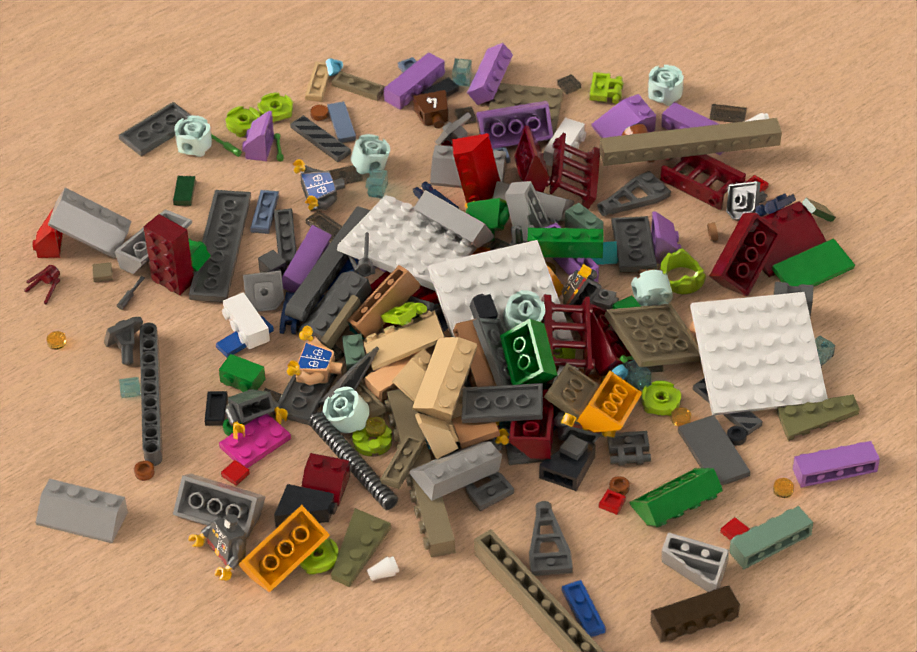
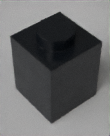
M479 294L472 298L469 307L474 319H497L498 312L491 294Z

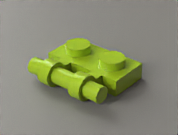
M593 72L589 100L607 102V97L612 98V103L618 104L622 97L623 78L617 76L616 79H612L611 74Z
M407 302L400 307L396 306L380 316L385 323L403 326L410 323L411 319L417 316L416 314L425 313L427 307L423 303Z

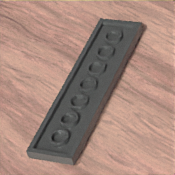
M215 190L202 240L211 256L198 272H194L189 292L190 300L223 302V300L228 299L251 201V192Z

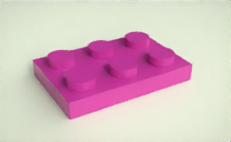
M265 414L245 425V437L242 433H237L238 439H235L233 434L219 442V447L232 460H236L246 468H249L289 441L291 434L269 414Z

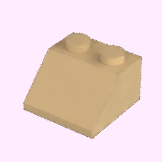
M415 414L417 422L436 459L458 449L456 442L459 439L452 425L447 426L444 420L424 414Z

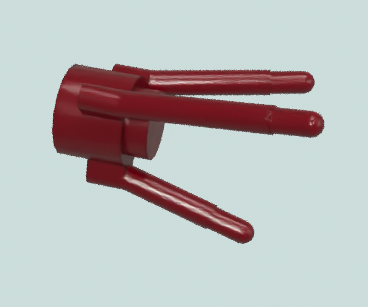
M48 265L44 270L26 281L27 284H31L24 289V292H28L41 281L46 284L53 283L44 300L46 305L56 285L61 281L58 278L60 276L59 269L54 265Z

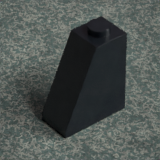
M583 440L588 442V448L578 460L561 453L560 450L551 456V459H546L539 465V479L577 491L595 458L596 444Z
M287 484L274 514L275 526L277 528L301 505L318 523L329 522L331 515H334L337 510L334 493Z

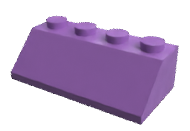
M546 101L476 112L479 133H489L492 149L518 145L525 125L530 127L537 141L548 140L553 137L549 104Z

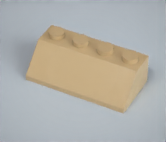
M427 310L425 313L420 314V317L411 319V322L406 325H399L397 327L392 325L385 328L383 333L378 335L377 333L370 334L364 340V347L367 353L376 346L379 348L371 363L374 371L436 345L438 338H445V334L435 310L432 312Z
M459 337L438 338L412 410L447 422L451 421L474 359L477 343Z
M425 349L411 358L392 381L413 402L416 400L432 357ZM463 389L451 419L462 416ZM452 420L450 422L445 421L447 426L452 425L454 429Z

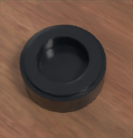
M732 426L727 430V436L733 445L739 446L746 442L747 432L743 427Z

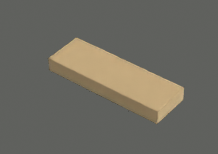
M315 62L305 94V100L323 101L330 78L326 63Z

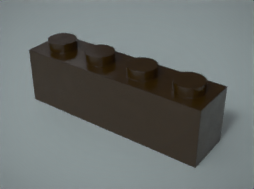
M728 585L651 610L650 624L660 643L672 641L677 637L693 634L698 630L711 628L716 624L734 620L739 617L740 604Z

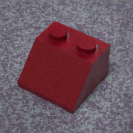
M310 453L304 468L301 487L334 493L335 502L339 507L350 478L349 460Z

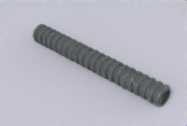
M322 412L313 414L308 421L312 429L326 442L327 446L338 458L349 460L351 473L384 510L393 508L398 502V497L394 495L387 485L381 484L380 477L376 475L375 471L369 467L366 461L362 459Z

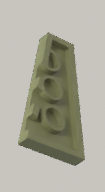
M854 394L828 398L822 402H807L800 405L778 407L777 414L787 440L791 441L797 435L802 434L804 436L809 434L810 430L818 427L822 429L833 421L837 423L858 415L859 406Z
M355 508L331 573L332 580L350 587L390 531L391 523Z

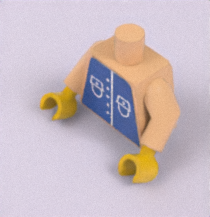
M306 325L302 329L303 331L299 333V338L304 341L308 340V342H305L298 362L292 360L287 365V374L289 376L296 375V382L305 383L309 386L328 383L331 373L342 375L344 364L335 362L334 351L327 348L315 336L312 337L313 330L310 326Z

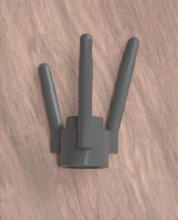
M368 232L365 233L364 258L360 259L357 265L354 258L349 256L354 272L364 277L375 274L377 268L368 258Z

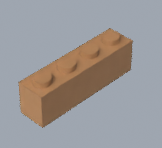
M398 265L352 314L347 322L358 334H361L366 339L370 334L377 333L385 324L380 315L396 306H402L421 284L407 269Z
M473 320L456 323L453 329L455 337L477 343L476 353L468 372L471 387L497 386L472 322Z

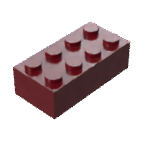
M158 214L144 226L151 278L155 283L166 287L170 292L181 295L191 286L194 276L188 231L177 223Z

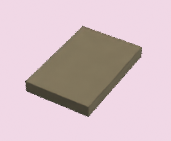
M566 363L543 398L565 413L577 417V420L596 392L599 384Z

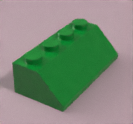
M528 228L527 242L537 240L543 257L603 258V229Z
M694 468L630 501L629 504L647 525L661 527L667 524L668 519H675L684 515L685 510L696 509L701 506V502L717 498V494L722 492L723 489L714 468Z

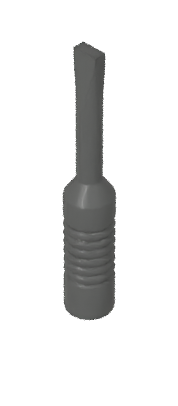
M141 276L133 288L128 290L117 304L120 310H123L134 296V291L145 277Z

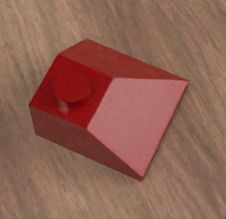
M53 209L37 231L36 240H33V251H36L37 258H60L63 233L48 226Z

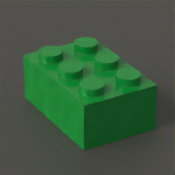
M528 319L500 335L512 385L544 384L558 376L544 323Z

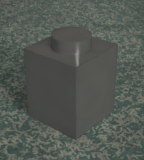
M271 250L258 257L260 272L281 270V276L283 277L287 270L286 261L279 254Z

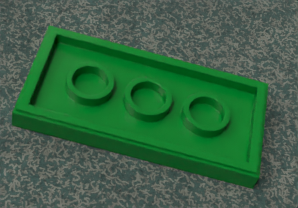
M833 238L773 265L772 271L781 282L788 283L790 286L805 284L814 285L815 287L854 269L855 264Z

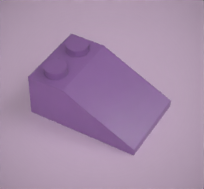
M637 94L620 101L593 122L592 127L601 138L621 136L626 128L634 124H643L648 132L655 131L656 114L641 96Z

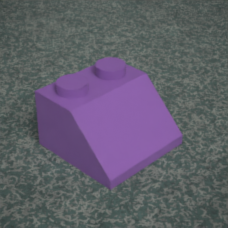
M267 111L253 121L251 128L247 130V140L243 141L242 151L245 152L246 159L267 161L274 140L272 111Z
M653 211L651 235L656 262L661 264L668 253H674L681 249V244H677L679 242V233L675 231L674 223L658 212Z

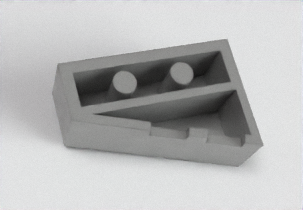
M511 182L505 197L512 225L521 226L523 240L527 241L528 228H545L550 225V222L532 182Z
M668 532L662 548V562L707 592L719 589L728 564L729 550Z

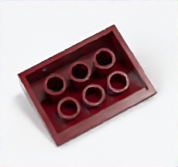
M800 201L762 217L782 233L762 271L768 277L774 276L776 274L772 271L773 265L827 242L812 214Z

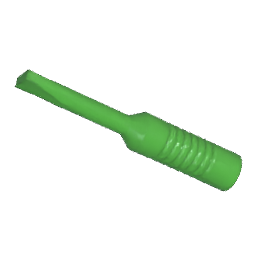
M211 134L212 139L222 144L226 150L236 156L241 155L242 151Z

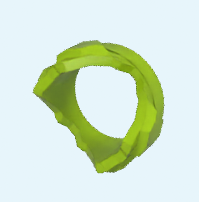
M683 248L678 249L674 253H668L662 260L660 267L663 274H668L672 269L680 267L689 268L696 272L693 277L684 275L680 280L669 281L672 292L691 294L699 290L705 283L706 274L698 262Z

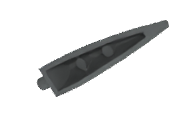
M376 346L353 365L320 401V404L323 406L328 396L331 398L335 394L334 391L338 388L351 387L356 390L379 348Z

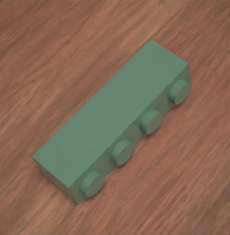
M799 506L788 509L783 514L770 518L767 522L754 526L749 531L733 537L730 541L729 553L744 570L811 536L813 521Z

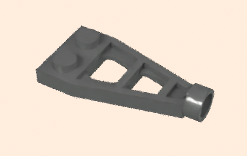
M647 171L634 177L607 200L599 202L597 207L602 216L658 203L670 197L671 190L654 174ZM640 187L648 196L637 198L631 192ZM625 196L630 202L621 204L618 199Z
M456 442L458 449H461L460 443ZM496 472L487 476L491 481L479 488L475 487L474 483L464 486L468 497L479 511L514 494V488L501 473Z
M548 501L538 502L535 505L536 518L529 551L530 572L534 576L573 573L571 551L552 511V505ZM552 525L554 533L540 534V526ZM543 542H555L559 551L540 553V545Z

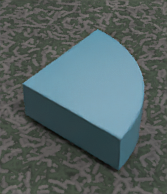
M331 58L326 60L329 76L337 75L343 68V61Z

